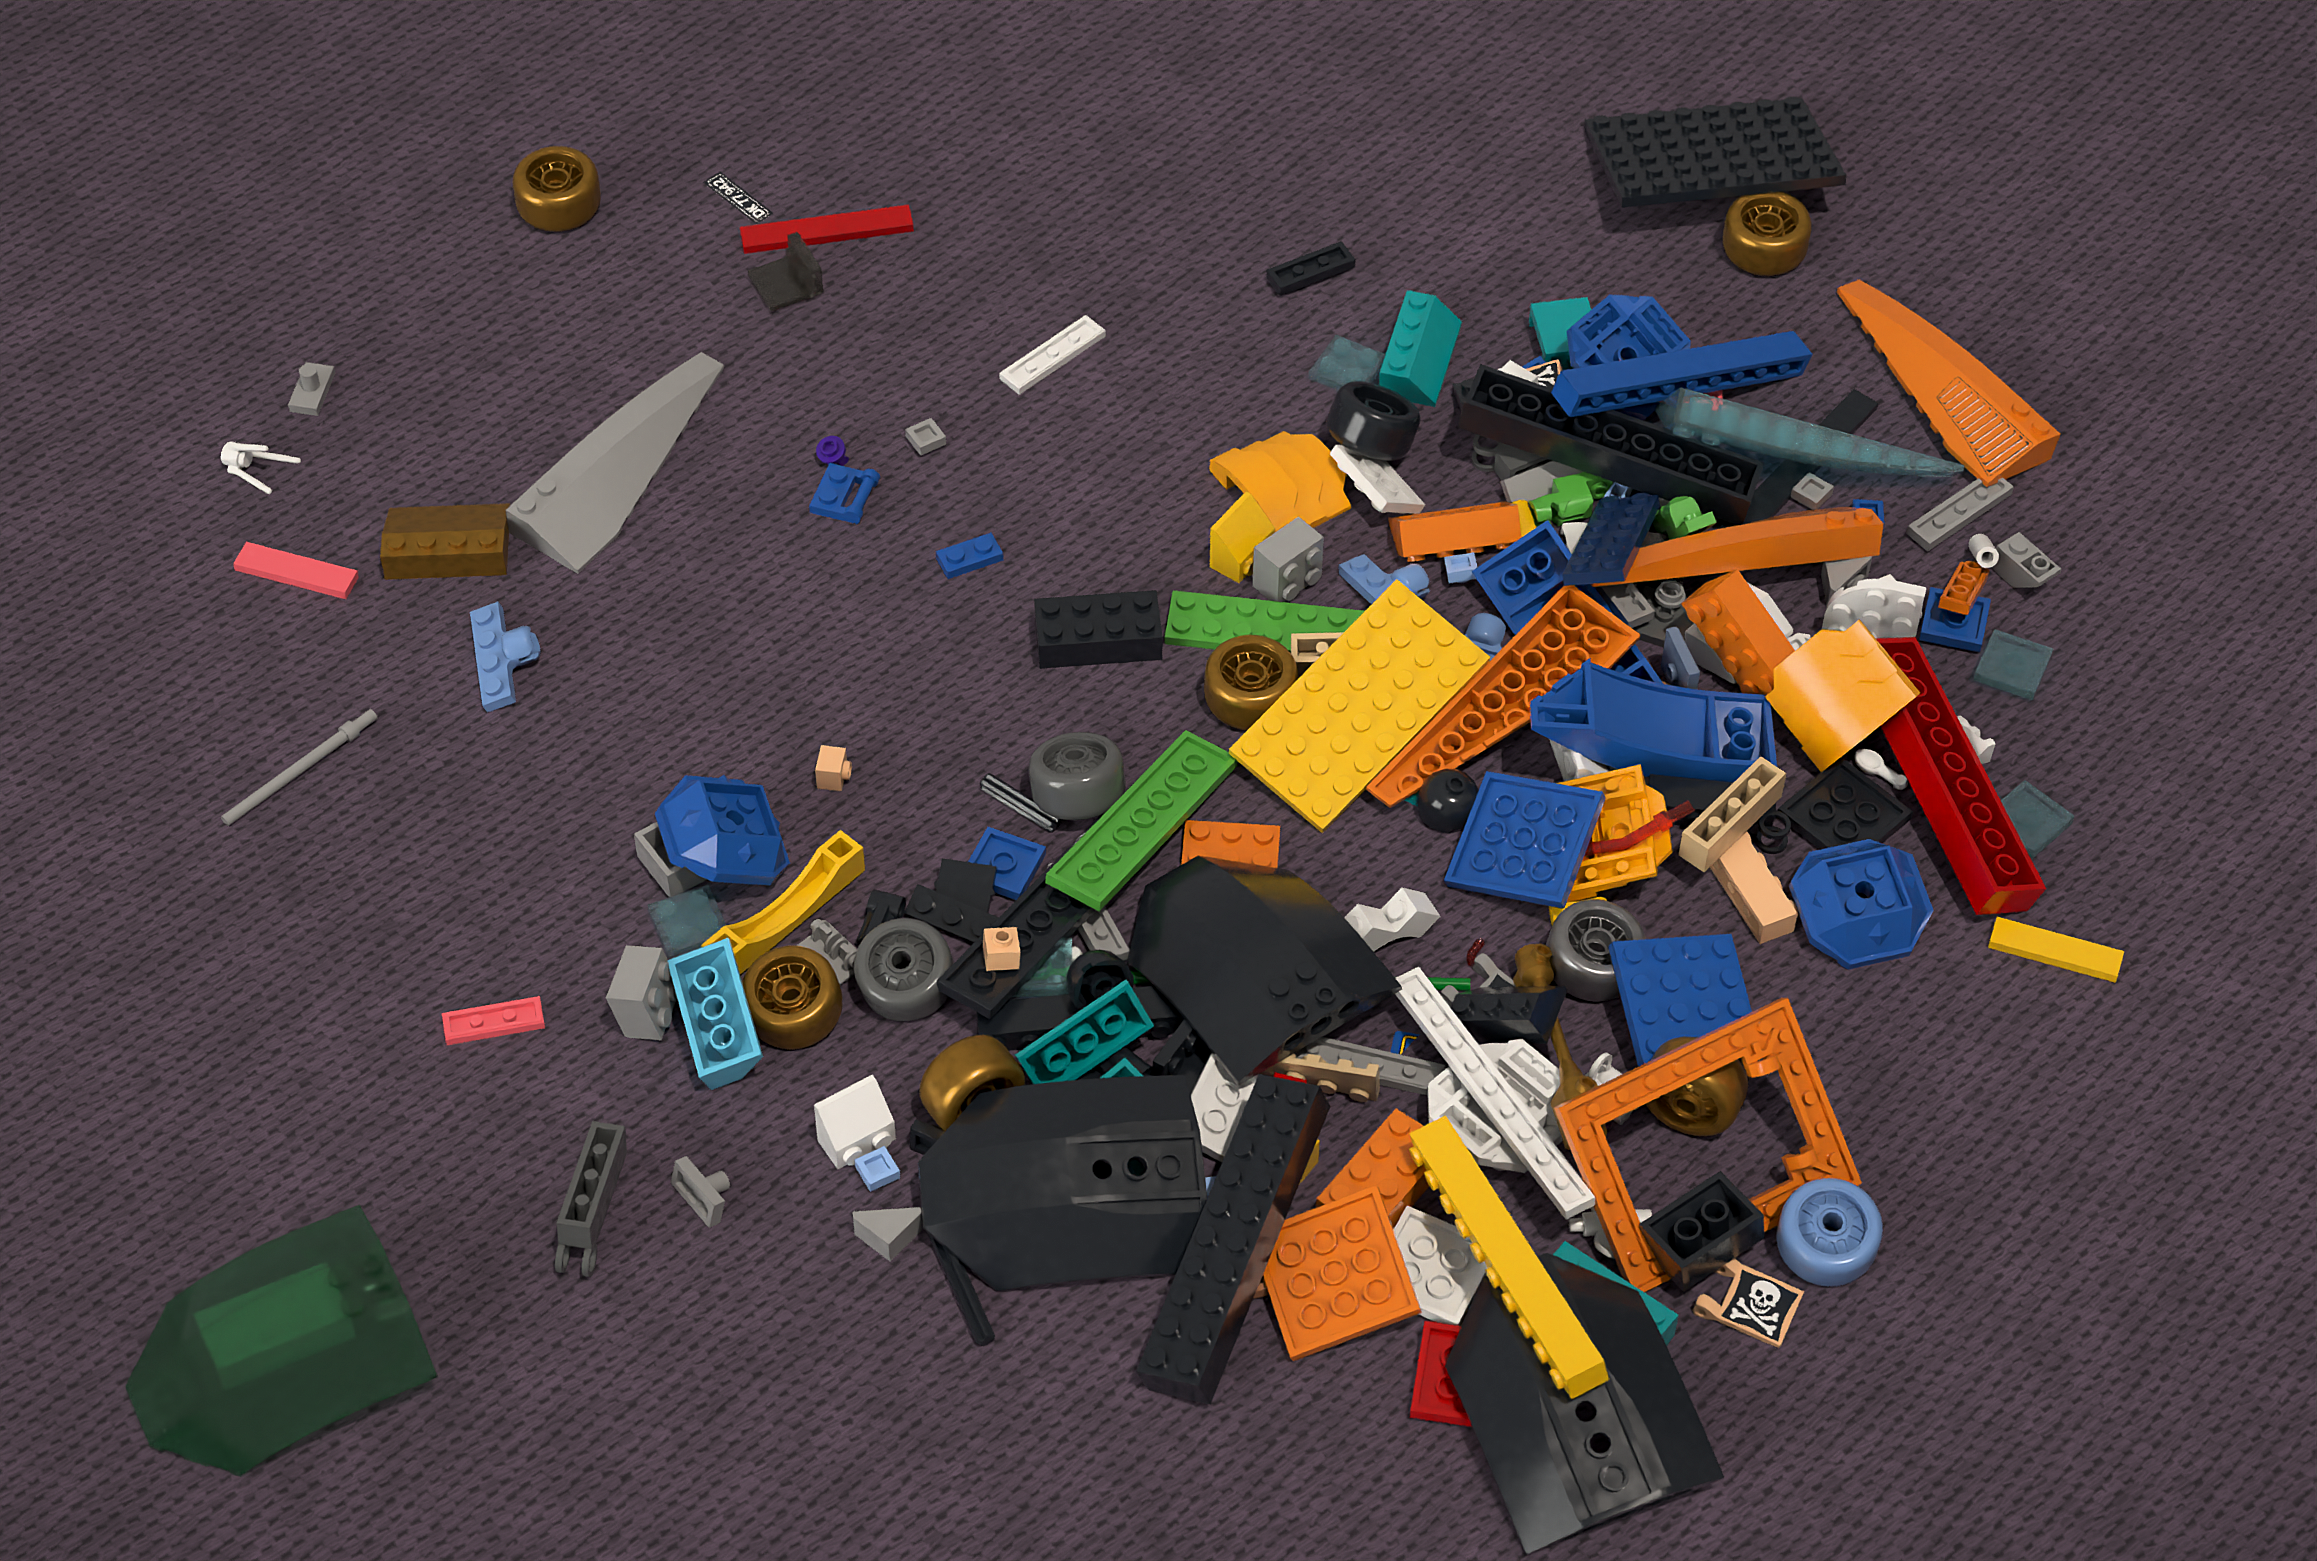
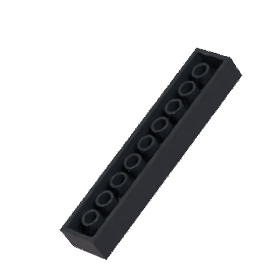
M1480 364L1464 402L1457 425L1458 428L1640 492L1658 495L1659 498L1669 502L1676 497H1692L1698 504L1701 513L1706 514L1712 511L1715 518L1735 525H1743L1764 462L1615 410L1569 417L1551 394V388Z
M1262 1074L1258 1075L1136 1370L1148 1390L1211 1405L1331 1107L1320 1086Z

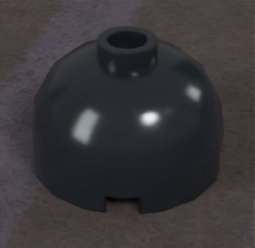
M1446 768L1433 772L1425 779L1416 797V805L1418 804L1420 810L1419 815L1428 826L1442 833H1450L1451 830L1458 829L1463 831L1479 789L1474 780L1463 771Z
M1090 950L1078 956L1070 965L1066 975V990L1073 1004L1082 1010L1124 980H1127L1133 989L1134 976L1127 964L1111 951Z

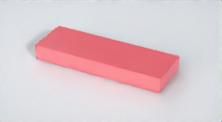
M540 996L442 1013L447 1045L545 1028Z

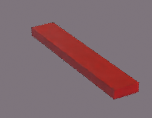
M909 205L740 227L744 254L914 232Z

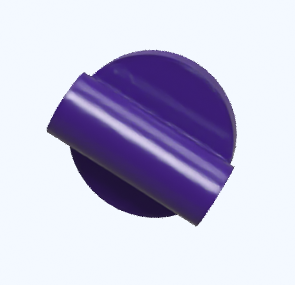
M827 436L818 443L816 454L821 462L825 464L836 463L841 466L848 462V457L845 455L846 446L841 438Z

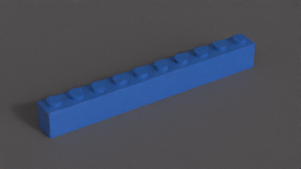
M1794 331L1563 370L1558 375L1551 394L1567 415L1574 417L1798 377L1803 375L1813 354Z

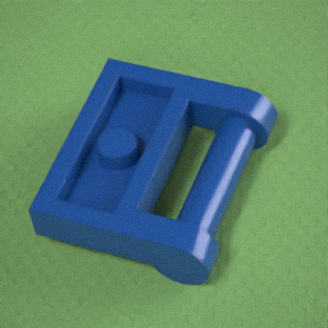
M829 463L809 505L810 513L858 524L862 519V509L872 488L876 487L880 480V474L873 469L862 471ZM855 483L861 484L852 504L844 507Z

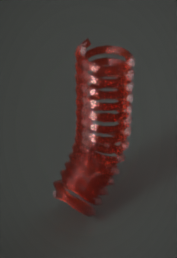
M1480 938L1481 940L1476 939L1467 952L1469 966L1475 965L1476 955L1485 945L1482 938Z

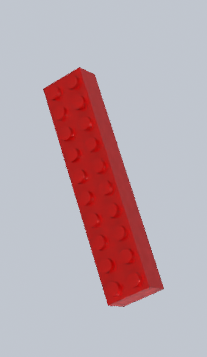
M1916 637L1876 638L1920 692L1918 696L1884 722L1881 728L1976 915L2028 911L2046 890V887Z

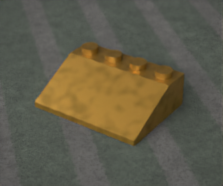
M510 503L389 508L382 532L380 553L385 580L507 575L509 529L505 510L510 506Z

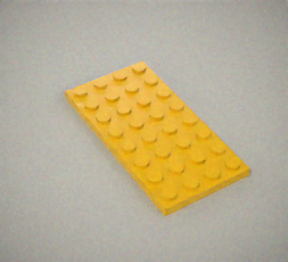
M1396 579L1229 748V754L1323 833L1366 790L1370 782L1489 663L1490 656Z

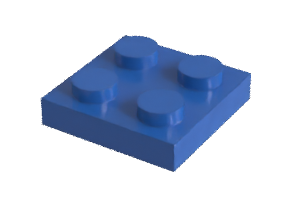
M1930 587L1919 640L1980 652L1991 599L1978 597L1970 613L1964 615L1938 608L1944 589Z
M987 827L968 862L996 866L997 873L993 890L997 894L1017 900L1027 890L1046 856V846Z

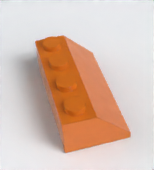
M1497 502L1388 518L1398 556L1407 557V562L1425 560V554L1436 553L1437 558L1454 556V550L1466 549V553L1483 552L1484 546L1495 545L1496 549H1505L1513 544V542L1522 538L1518 505L1509 502Z

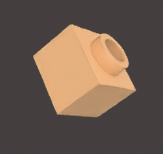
M821 745L815 769L817 789L842 791L844 780H850L852 762L847 761L846 748Z
M1017 927L984 929L983 952L986 971L1019 969L1020 946Z

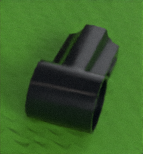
M873 889L867 903L866 918L857 937V945H860L864 937L878 925L889 920L902 918L906 907V897Z

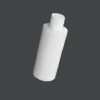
M1976 534L1970 539L1969 549L1978 564L1984 568L1993 567L1998 562L1999 554L1990 539L1984 534Z

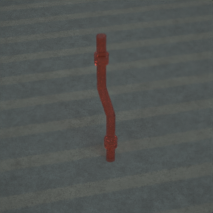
M1686 800L1667 812L1663 810L1653 816L1654 820L1623 838L1590 842L1584 857L1628 850L1660 830L1663 833L1674 827V822L1695 810L1690 801Z

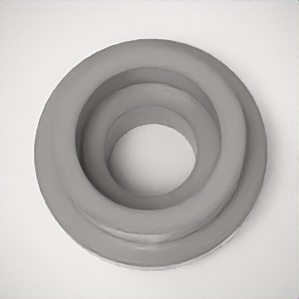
M1666 580L1656 588L1654 597L1659 605L1673 609L1681 606L1686 595L1683 586L1679 582Z

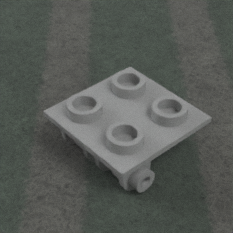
M814 920L810 926L812 935L796 946L812 949L824 956L832 965L839 985L855 975L854 960L857 949L826 920Z

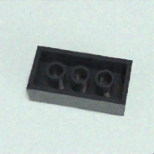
M1157 590L1034 599L1035 629L1040 669L1162 660L1163 636Z

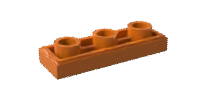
M1975 561L1960 562L1940 597L1938 608L1968 615L1988 579L1990 570L1981 567Z

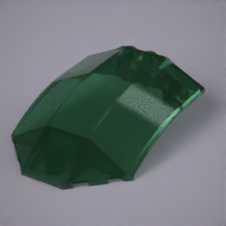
M357 1205L289 1232L242 1254L204 1276L167 1302L125 1388L151 1448L162 1452L167 1450L182 1455L183 1459L207 1467L212 1465L230 1471L232 1475L242 1477L241 1475L257 1464L310 1433L360 1409L437 1378V1373L411 1307L381 1241L361 1206Z

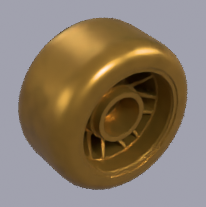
M551 146L536 150L520 161L513 175V190L518 212L527 223L538 229L557 232L574 229L590 220L599 207L601 192L596 166L586 154L577 149Z
M1783 192L1743 195L1734 201L1726 215L1723 232L1725 252L1736 266L1749 273L1762 276L1787 273L1803 261L1808 251L1811 235L1810 215L1799 200Z
M1242 635L1231 638L1220 644L1207 660L1204 682L1207 705L1212 713L1223 723L1237 729L1248 730L1298 680L1297 664L1289 650L1271 638L1260 635Z
M783 946L772 949L761 955L751 964L742 980L757 1036L765 1043L774 1047L801 1049L811 1046L825 1038L840 1018L843 1001L836 972L824 956L812 949L802 946Z
M974 1035L951 1044L934 1058L923 1074L919 1090L920 1098L929 1114L946 1131L979 1093L1025 1085V1077L1019 1063L999 1040L988 1035Z
M1698 1037L1670 1039L1656 1050L1652 1060ZM1737 1059L1646 1103V1105L1661 1122L1679 1132L1694 1136L1716 1135L1728 1129L1736 1120L1748 1091L1747 1074Z

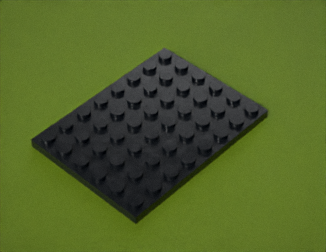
M1787 97L1784 100L1775 101L1762 99L1755 103L1734 102L1725 106L1705 105L1703 108L1695 109L1681 107L1674 111L1652 110L1644 114L1624 113L1621 116L1614 117L1600 115L1593 119H1585V132L1622 208L1846 185V173L1803 98Z

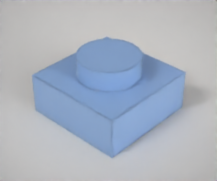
M1474 552L1444 557L1449 583H1465L1476 579L1471 572L1477 568Z
M885 1146L854 1159L855 1167L870 1192L900 1179V1170Z

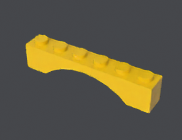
M838 831L816 850L798 878L773 903L744 921L723 926L705 941L701 948L729 938L739 973L742 974L757 958L773 948L865 871L863 847L843 831Z

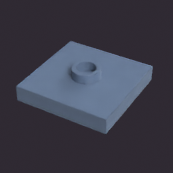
M1677 626L1666 629L1661 669L1667 682L1671 686L1697 689L1700 671L1679 628Z

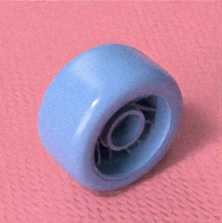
M1836 1178L1812 1180L1798 1187L1785 1202L1777 1225V1246L1785 1264L1793 1273L1805 1281L1821 1286L1845 1285L1861 1277L1874 1262L1882 1240V1218L1872 1198L1855 1184ZM1824 1226L1832 1227L1837 1231H1829Z

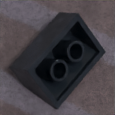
M1565 986L1480 987L1456 994L1451 1009L1478 1044L1508 1043L1510 1040L1523 1039L1528 1044L1548 1043L1567 988Z
M1721 1171L1639 1224V1228L1660 1267L1683 1292L1765 1238L1764 1215Z

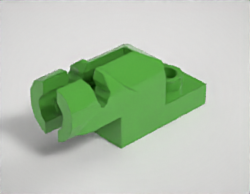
M1586 472L1553 479L1551 494L1528 501L1536 527L1547 520L1549 522L1553 521L1557 526H1562L1563 523L1591 517L1593 498L1599 499L1604 497L1613 482Z
M1687 496L1676 497L1657 511L1652 522L1658 534L1669 537L1670 540L1705 532L1717 523L1712 511L1702 515L1696 501L1692 497Z

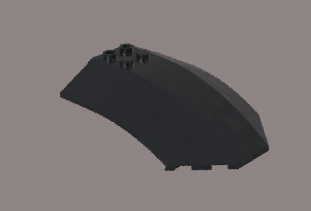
M1198 855L1145 885L1127 965L1131 964L1170 1001L1238 1086L1402 990L1401 984L1351 924L1320 893L1289 870Z

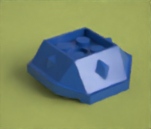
M1608 295L1566 331L1570 363L1573 369L1622 360L1621 356L1627 360L1690 349L1691 340L1653 296ZM1652 402L1613 410L1645 420L1663 403Z
M685 775L655 812L670 863L680 868L687 867L696 875L712 882L771 885L784 873L790 864L779 832L780 822L774 817L770 809L763 785L745 784L743 780L728 779L725 775L719 778Z
M1871 839L1809 852L1789 885L1809 943L1824 954L1836 959L1838 964L1848 970L1910 956L1934 911L1913 855ZM1857 893H1863L1868 898H1861Z

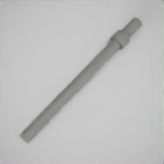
M369 709L353 722L347 721L338 728L339 732L221 816L222 821L229 827L346 741L348 743L352 742L360 736V731L378 719L375 712Z

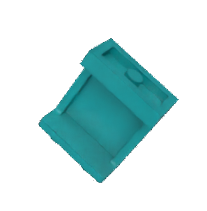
M1588 297L1531 303L1529 324L1530 327H1535L1542 351V359L1546 363L1559 359L1563 370L1573 369L1570 363L1566 331L1591 310Z

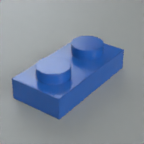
M992 533L936 551V559L947 579L1004 560L1003 552Z

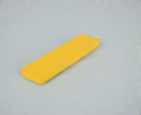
M2001 917L1996 918L1988 948L2114 983H2116L2124 954L2122 950Z

